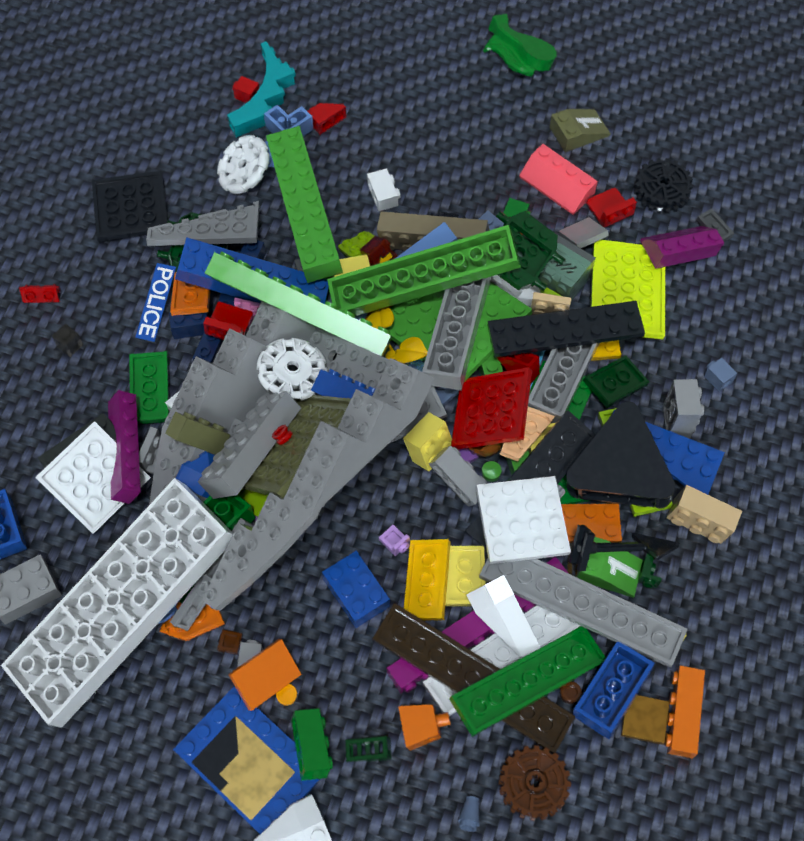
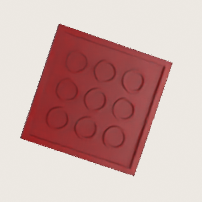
M527 367L468 378L463 383L462 390H459L451 446L458 450L524 440L532 370Z

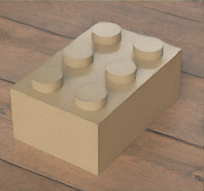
M686 485L674 498L673 506L670 508L666 518L675 525L690 529L694 534H701L707 537L713 543L721 544L735 532L742 511Z

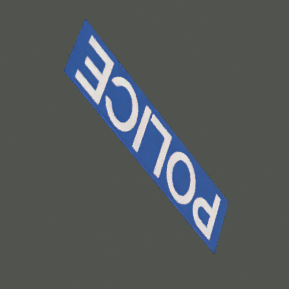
M156 264L135 338L155 342L175 273V266Z

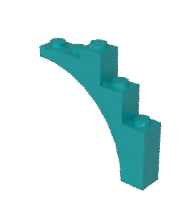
M267 41L260 43L262 56L266 63V74L262 85L249 102L227 114L229 126L235 137L266 126L264 113L276 105L284 104V89L295 85L294 77H296L294 68H290L287 62L282 63L280 58L276 57L274 48L270 47Z

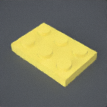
M450 546L445 606H472L466 594L486 585V581L479 578L485 565L483 546Z

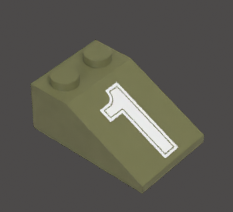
M565 109L551 116L549 128L565 153L611 135L595 109Z

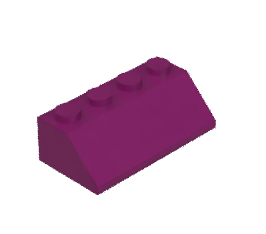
M704 226L640 239L655 269L716 256L724 245V241L717 229Z

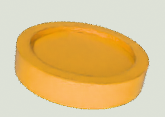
M288 684L276 693L278 702L285 706L293 704L297 699L296 688Z

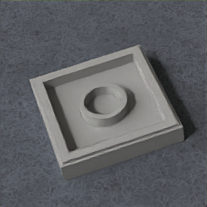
M589 217L559 230L561 237L579 248L586 247L609 236L607 229Z

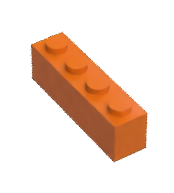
M679 666L676 672L673 671L671 684H674V692H671L669 697L672 712L668 713L667 725L670 726V732L666 734L665 747H668L667 754L692 759L698 754L705 670Z

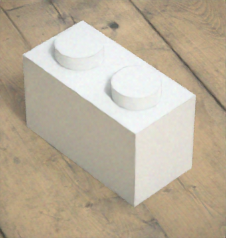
M387 168L368 173L367 185L378 212L398 206L400 192L398 188H395L394 177L392 174H389Z

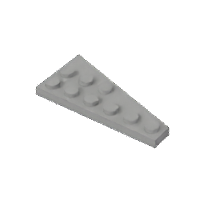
M259 201L253 202V205L247 207L239 205L237 209L231 211L223 209L199 215L198 219L190 221L188 218L183 219L182 223L174 225L166 223L150 227L147 232V246L184 245L186 237L208 244L257 243Z

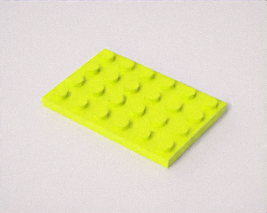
M608 240L594 242L592 256L596 257L592 270L590 307L637 301L645 330L644 337L664 340L665 267L655 269L643 245Z

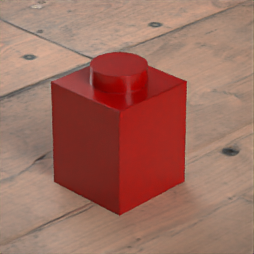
M241 76L233 84L234 98L244 103L249 102L259 90V83Z

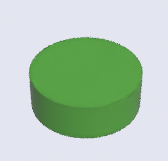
M494 461L486 462L482 467L483 478L490 482L498 480L501 476V466Z

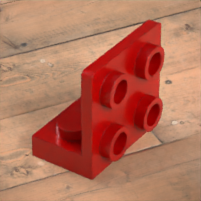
M217 302L211 318L206 317L203 322L205 334L224 340L230 328L245 335L253 312L223 302Z

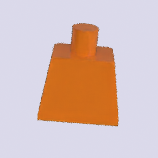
M431 704L398 707L405 745L409 751L440 739V727L451 725L449 712L437 714L436 708Z

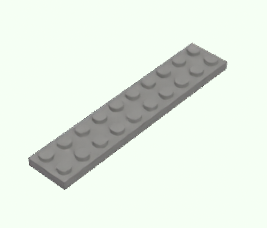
M487 559L479 575V578L489 583L504 575L513 594L614 642L622 643L634 651L670 668L673 666L688 630L538 559L489 564V559Z

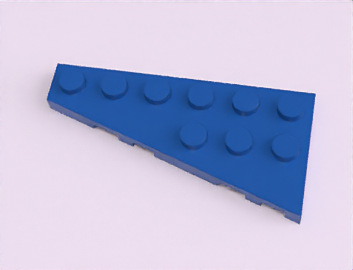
M646 422L673 480H677L684 486L688 485L708 495L725 452Z

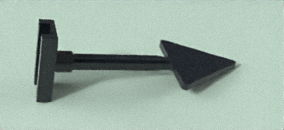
M578 525L569 562L576 563L578 571H586L590 554L646 550L655 559L659 560L677 549L680 543L632 533V538L636 542L596 543L593 542L595 534L586 525Z

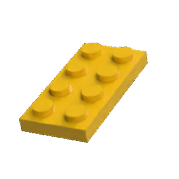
M449 539L410 540L404 609L421 620H444L451 546Z

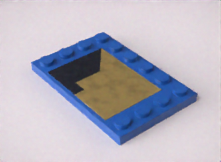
M235 686L173 749L260 835L292 803L305 798L321 780L301 781L295 743L257 707L249 711Z

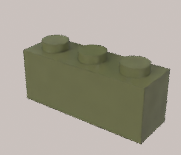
M175 411L165 434L176 441L215 455L225 447L224 443L230 437V434L223 431L225 427L217 423L209 425L210 421L201 417L196 420L195 415L186 411L184 414Z

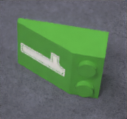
M594 537L593 541L596 543H612L598 537ZM628 551L596 552V554H590L586 571L577 570L576 577L594 586L634 598L643 560Z

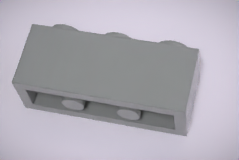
M445 447L429 465L467 506L476 505L478 502L476 485L487 484V481L474 471V467L460 456L461 453L455 447Z

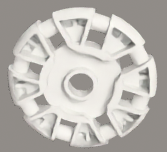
M254 135L242 136L237 142L233 141L223 152L224 156L219 160L217 174L220 176L218 180L224 190H229L232 194H242L247 192L249 188H254L264 177L263 173L269 165V153L267 152L268 147L260 137H255Z
M278 339L266 346L267 349L260 353L256 368L259 371L258 378L262 386L268 392L280 394L287 391L293 399L305 400L317 394L311 390L313 384L308 380L311 378L315 382L320 369L328 372V369L325 367L326 360L317 347H312L310 342L303 339ZM286 347H291L293 351H286ZM295 365L298 369L290 371L287 366ZM277 381L282 384L280 387L275 385Z

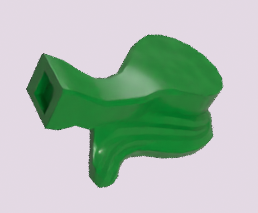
M507 14L494 15L488 29L494 33V36L485 45L484 53L490 50L495 51L511 70L530 77L533 76L535 70L547 71L551 69L557 56V52L552 45L539 38L511 29Z

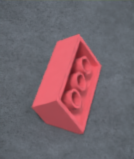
M544 144L532 153L519 175V178L572 215L595 194L598 183L597 180Z

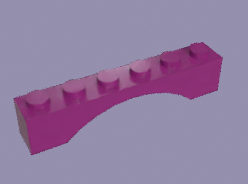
M118 390L108 401V418L114 425L117 441L116 460L110 483L111 500L130 504L141 492L136 394Z

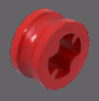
M281 425L273 432L272 438L277 440L279 445H282L291 438L293 433L288 430L286 425Z

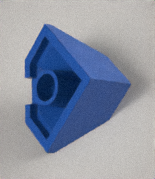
M205 451L199 454V458L194 461L183 463L176 479L187 485L194 493L208 498L210 495L198 483V480L202 476V471L214 461L213 457L215 454Z

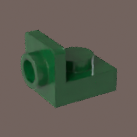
M646 554L643 559L638 583H642L647 588H657L662 578L653 575L656 564L653 563L654 557L650 554Z

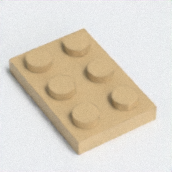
M534 292L531 303V315L569 310L571 298Z

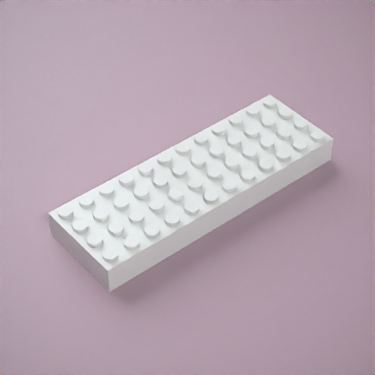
M174 478L1 665L45 722L48 725L62 728L226 550L233 532L187 485Z

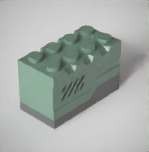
M523 235V237H524L526 240H528L530 243H532V244L538 246V245H537L536 243H534L532 240H530V239L527 238L525 235ZM558 235L556 251L566 260L562 265L554 259L549 260L538 278L548 285L547 288L563 297L571 298L572 301L591 278L596 257ZM517 250L518 256L523 257L522 252Z

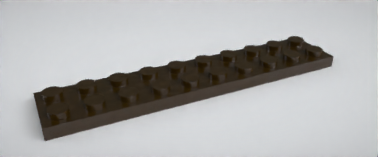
M396 603L393 604L372 638L374 642L455 693L501 670ZM543 697L503 719L501 722L544 749L545 747L550 749L549 752L554 754L575 716L546 697Z

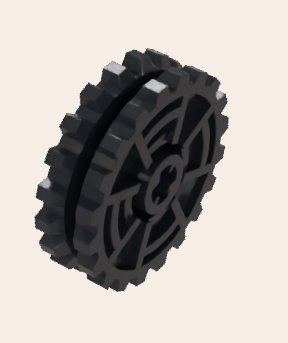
M657 158L655 162L650 160L648 164L644 163L642 169H639L637 172L638 175H636V182L634 183V188H636L634 189V195H638L637 201H641L643 207H649L648 210L651 212L653 210H656L659 214L661 211H664L666 214H669L671 210L676 212L678 207L683 208L685 203L688 202V196H690L693 188V178L689 176V170H684L685 166L683 164L678 165V161L674 160L671 162L668 158L665 161L661 158Z

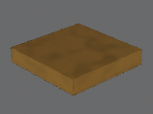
M637 695L623 717L621 736L664 745L669 701Z

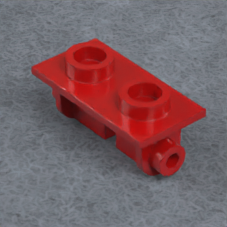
M56 284L43 286L25 285L19 287L23 303L60 302L58 296L60 286H56Z

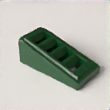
M388 736L345 740L346 762L392 759L391 739ZM380 743H383V754H380ZM357 744V756H354L353 745ZM362 744H365L366 755H363ZM371 744H374V755L371 753Z

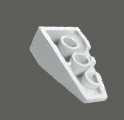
M504 575L466 594L475 613L520 658L540 649Z
M311 794L292 803L278 819H275L253 841H332Z

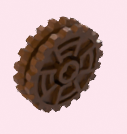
M534 745L533 749L525 746L522 752L517 749L512 757L509 756L506 759L505 765H503L500 771L502 776H500L498 784L502 785L499 790L500 795L505 796L503 803L511 806L510 811L513 814L515 812L520 813L519 818L524 819L525 816H528L530 821H535L537 817L541 821L545 820L548 814L551 817L554 816L557 809L560 810L565 804L564 801L569 797L570 793L567 790L571 787V782L567 781L570 773L564 770L566 764L564 761L558 760L559 755L557 753L550 754V749L546 747L544 750H540L537 745ZM532 779H535V782L539 781L537 788L534 787V784L530 785Z

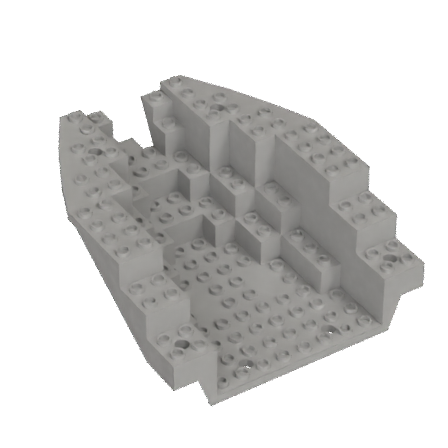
M263 301L246 336L229 328L213 363L196 356L162 427L149 505L176 478L183 463L187 461L192 462L199 458V454L205 452L199 448L176 441L165 434L175 411L184 414L185 411L196 416V420L199 417L210 421L209 425L217 423L225 427L223 431L232 437L236 427L246 419V414L257 405L256 401L263 395L273 394L271 391L268 392L260 383L258 378L259 371L256 368L260 353L267 349L266 346L271 342L282 338L284 340L291 338L306 340L310 342L312 347H317L325 357V367L328 369V372L329 369L340 373V378L342 374L353 379L352 383L357 380L366 385L365 389H368V386L375 388L372 396L358 389L355 390L338 428L320 421L285 497L282 499L270 492L257 520L251 522L254 524L253 527L238 523L214 576L205 574L196 591L203 598L202 601L213 609L221 611L271 567L316 520L325 503L348 481L354 478L367 463L417 417L435 378L392 358L389 360L321 330ZM286 347V351H293L291 347ZM295 365L287 366L290 371L298 369ZM311 378L308 380L313 384L314 381ZM278 381L275 383L278 387L282 385ZM194 493L202 502L207 499Z

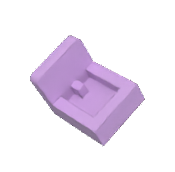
M394 525L379 537V541L394 556L404 553L410 546V537L407 534L404 536Z

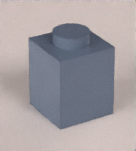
M720 358L716 362L713 360L706 366L707 371L704 377L720 392L734 381L737 372L723 358Z

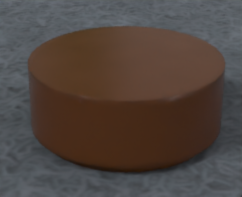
M572 681L560 689L561 699L568 704L578 702L582 694L580 686Z

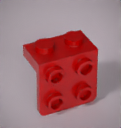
M617 188L609 189L587 200L588 207L604 228L634 215L637 204L634 197L625 201Z

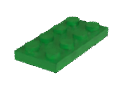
M167 351L129 354L130 393L136 394L137 424L165 422L169 414V409L165 404L169 400Z

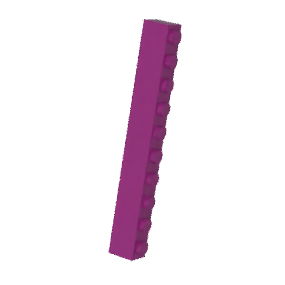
M557 557L547 562V564L568 573ZM514 594L522 612L525 611L526 613L536 606L534 603ZM472 611L442 631L443 634L467 649L473 645L477 646L486 640L485 637L495 634L475 611ZM399 659L387 667V674L400 693L412 691L416 688V683L422 679L425 681L430 677L403 659Z

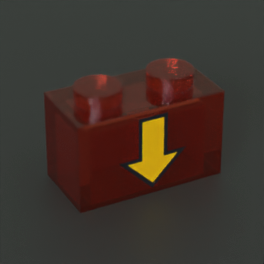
M374 236L360 249L363 255L368 256L370 266L398 257L390 249L391 245L388 240Z

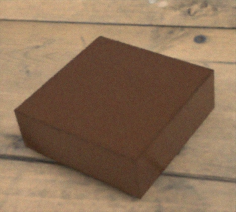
M222 629L217 650L238 655L243 634Z

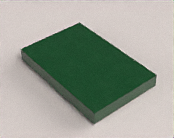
M626 355L585 376L583 380L606 408L649 384V380Z

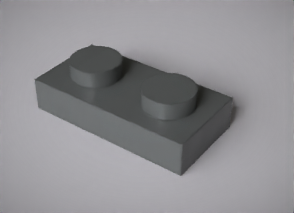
M712 208L697 217L696 221L701 226L717 229L724 242L733 237L734 232Z

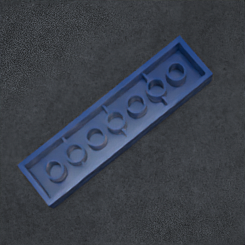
M186 237L175 280L261 303L262 301L205 274L214 252L220 254L222 251L232 256L235 262L241 260L252 267L251 270L255 271L258 268L269 275L268 278L273 279V276L283 280L286 283L285 286L290 287L292 284L302 289L304 295L307 296L308 293L319 297L321 299L320 302L325 304L329 287L326 278L307 283L305 274L302 271Z

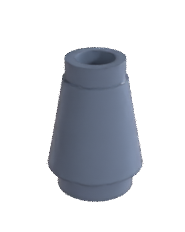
M466 797L458 819V823H460L459 828L464 831L474 832L480 825L479 799L477 797Z

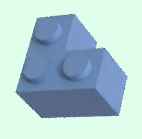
M278 105L264 113L266 128L272 133L300 126L302 136H305L314 130L312 115L302 106L289 115Z

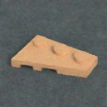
M528 406L524 440L504 443L500 455L519 461L551 424L555 416Z

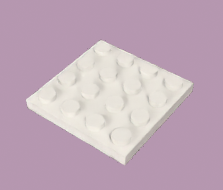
M95 421L35 477L92 534L124 504L123 502L111 500L110 483L115 466L117 443ZM139 466L141 488L151 477Z
M555 476L476 485L489 564L570 555L571 550Z

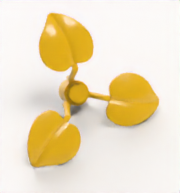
M385 307L375 310L368 316L367 320L372 322V327L376 329L379 326L388 328L393 324L394 314L390 308ZM410 337L405 339L400 344V349L396 351L393 350L389 343V351L385 354V358L389 360L392 358L405 364L426 357L428 351L420 338Z

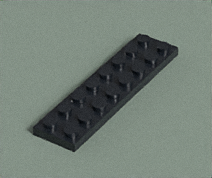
M637 301L491 320L487 323L494 358L638 338L645 335Z
M567 410L507 481L555 476L556 483L558 484L596 434ZM479 513L465 531L487 550L481 515Z

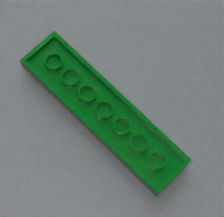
M581 626L452 695L449 700L473 737L602 665L606 657L588 630Z

